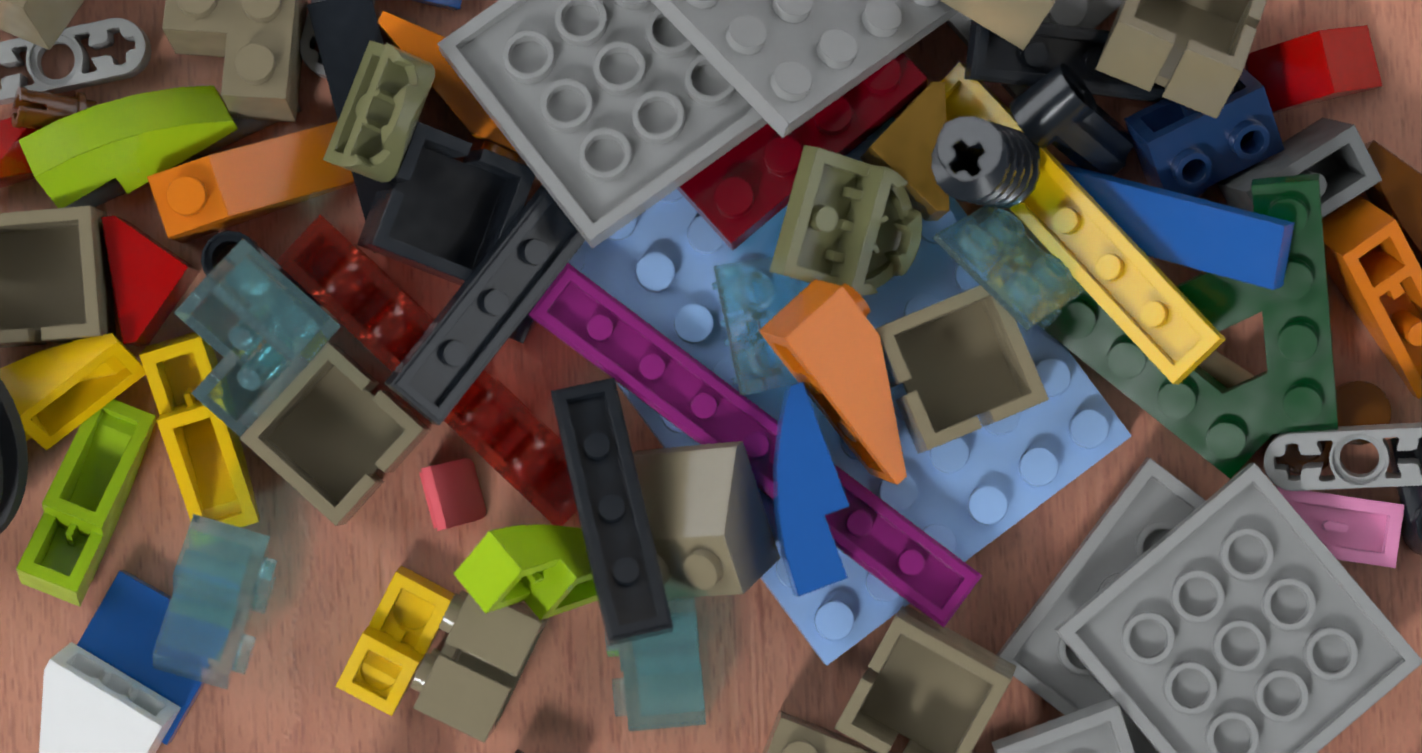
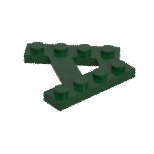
M1319 173L1252 179L1254 212L1294 222L1282 287L1271 290L1209 272H1203L1176 285L1219 332L1262 312L1267 371L1227 389L1198 366L1180 384H1172L1070 273L1040 306L1032 321L1230 479L1272 434L1338 430Z

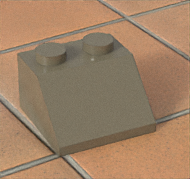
M743 441L637 450L633 453L667 598L744 594L780 559Z

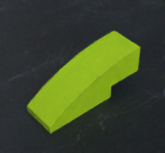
M214 85L176 87L139 93L92 106L54 121L18 141L35 179L57 208H65L114 178L118 180L126 193L129 194L149 182L147 176L175 167L238 130V127Z
M113 399L80 425L42 502L44 513L16 568L21 584L79 607L81 606L131 491L156 422V415Z
M536 524L515 525L489 530L453 573L485 614L525 601L538 619L543 620L598 601L582 530L578 527Z

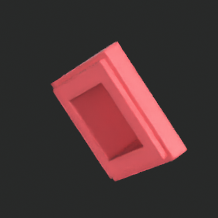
M463 458L421 469L422 472H419L434 529L437 528V531L486 517L485 503L474 462L471 459Z

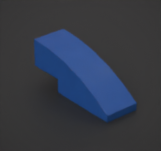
M803 382L785 389L777 424L773 461L774 515L780 552L792 593L797 597L848 578L825 515L849 507Z

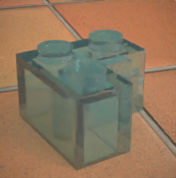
M244 239L215 266L174 312L175 315L224 357L191 394L239 436L255 422L301 373L341 327L340 324Z
M193 514L173 573V594L153 650V668L227 690L234 672L246 674L257 637L246 634L253 611L265 614L276 580L274 575L278 560L268 558L270 536Z
M695 597L667 598L674 626L671 633L608 646L605 634L607 657L620 656L621 672H624V677L612 678L615 716H627L629 731L706 725Z

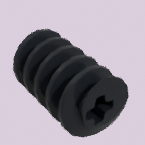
M976 116L957 117L944 123L937 137V143L932 152V171L939 187L953 198L995 209L1011 208L1024 202L1035 190L1040 176L1039 146L1034 144L1025 133Z

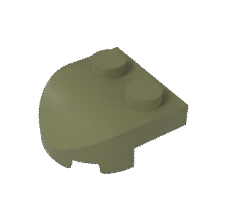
M370 40L323 160L379 182L391 181L399 170L434 81V66L430 62L388 43L384 45Z
M804 145L769 272L806 283H811L814 279L837 285L845 283L854 288L860 295L878 293L877 288L884 285L893 276H903L909 270L920 246L922 216L918 210L912 208L910 198L904 188L908 182L900 174L887 167L871 165L819 147Z

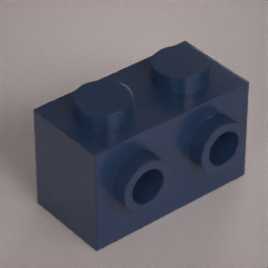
M1245 68L1217 119L1166 98L1124 118L1146 181L1153 187L1192 197L1202 195L1208 187L1285 150L1265 88Z

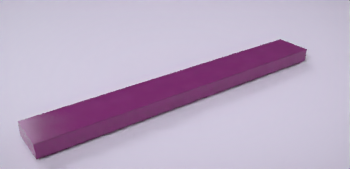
M567 263L531 310L529 316L610 378L615 377V381L699 445L743 441L758 489L774 501L773 461L778 421ZM834 464L849 507L825 515L837 549L940 627L944 628L981 579L982 575Z

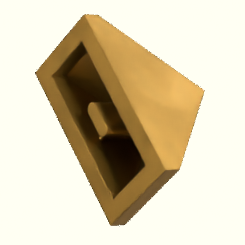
M931 82L860 157L865 163L884 166L900 174L908 182L904 188L910 198L912 208L918 210L925 221H938L950 211L949 195L936 183L932 171V152L937 143V137L944 123H946L945 82Z

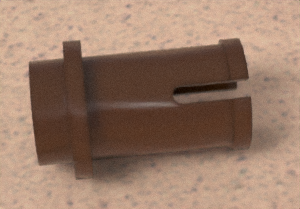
M18 87L13 102V108L18 109V113L12 114V126L15 128L24 127L39 130L54 121L95 106L97 102L87 100L85 93L76 92L74 97Z

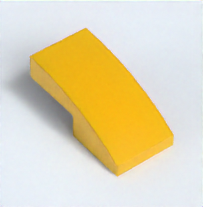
M401 565L395 572L368 627L363 631L335 687L392 717L434 641L443 616L455 593Z

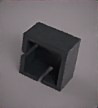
M417 122L399 170L395 177L388 181L393 183L392 189L376 192L357 245L462 286L524 208L535 174L528 166L487 149L470 151L472 143ZM463 156H464V159H463L462 162L459 161V160L454 159V158H457V157H463Z

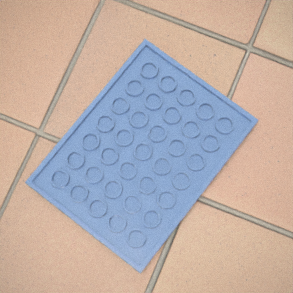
M894 116L847 154L846 157L862 161L860 157L896 120ZM675 189L592 249L586 240L568 262L570 265L774 419L779 420L785 389L799 382L760 334L759 330L810 284L769 272L787 206L732 251L683 195ZM949 196L950 211L938 221H925L922 218L920 246L909 270L903 276H893L888 282L877 288L878 293L861 295L871 310L866 318L876 329L998 278L1049 400L918 454L895 401L907 395L903 384L890 388L907 477L898 485L870 475L810 397L809 400L833 463L965 562L1132 435L1068 349L1032 321L1038 309L1000 258L992 253L994 250L956 199ZM616 382L617 386L663 448L699 445ZM759 490L780 559L761 577V580L824 665H829L898 613L902 606L906 607L910 604L840 550H838V553L846 571L847 579L799 597L793 595L780 552L774 515V501Z

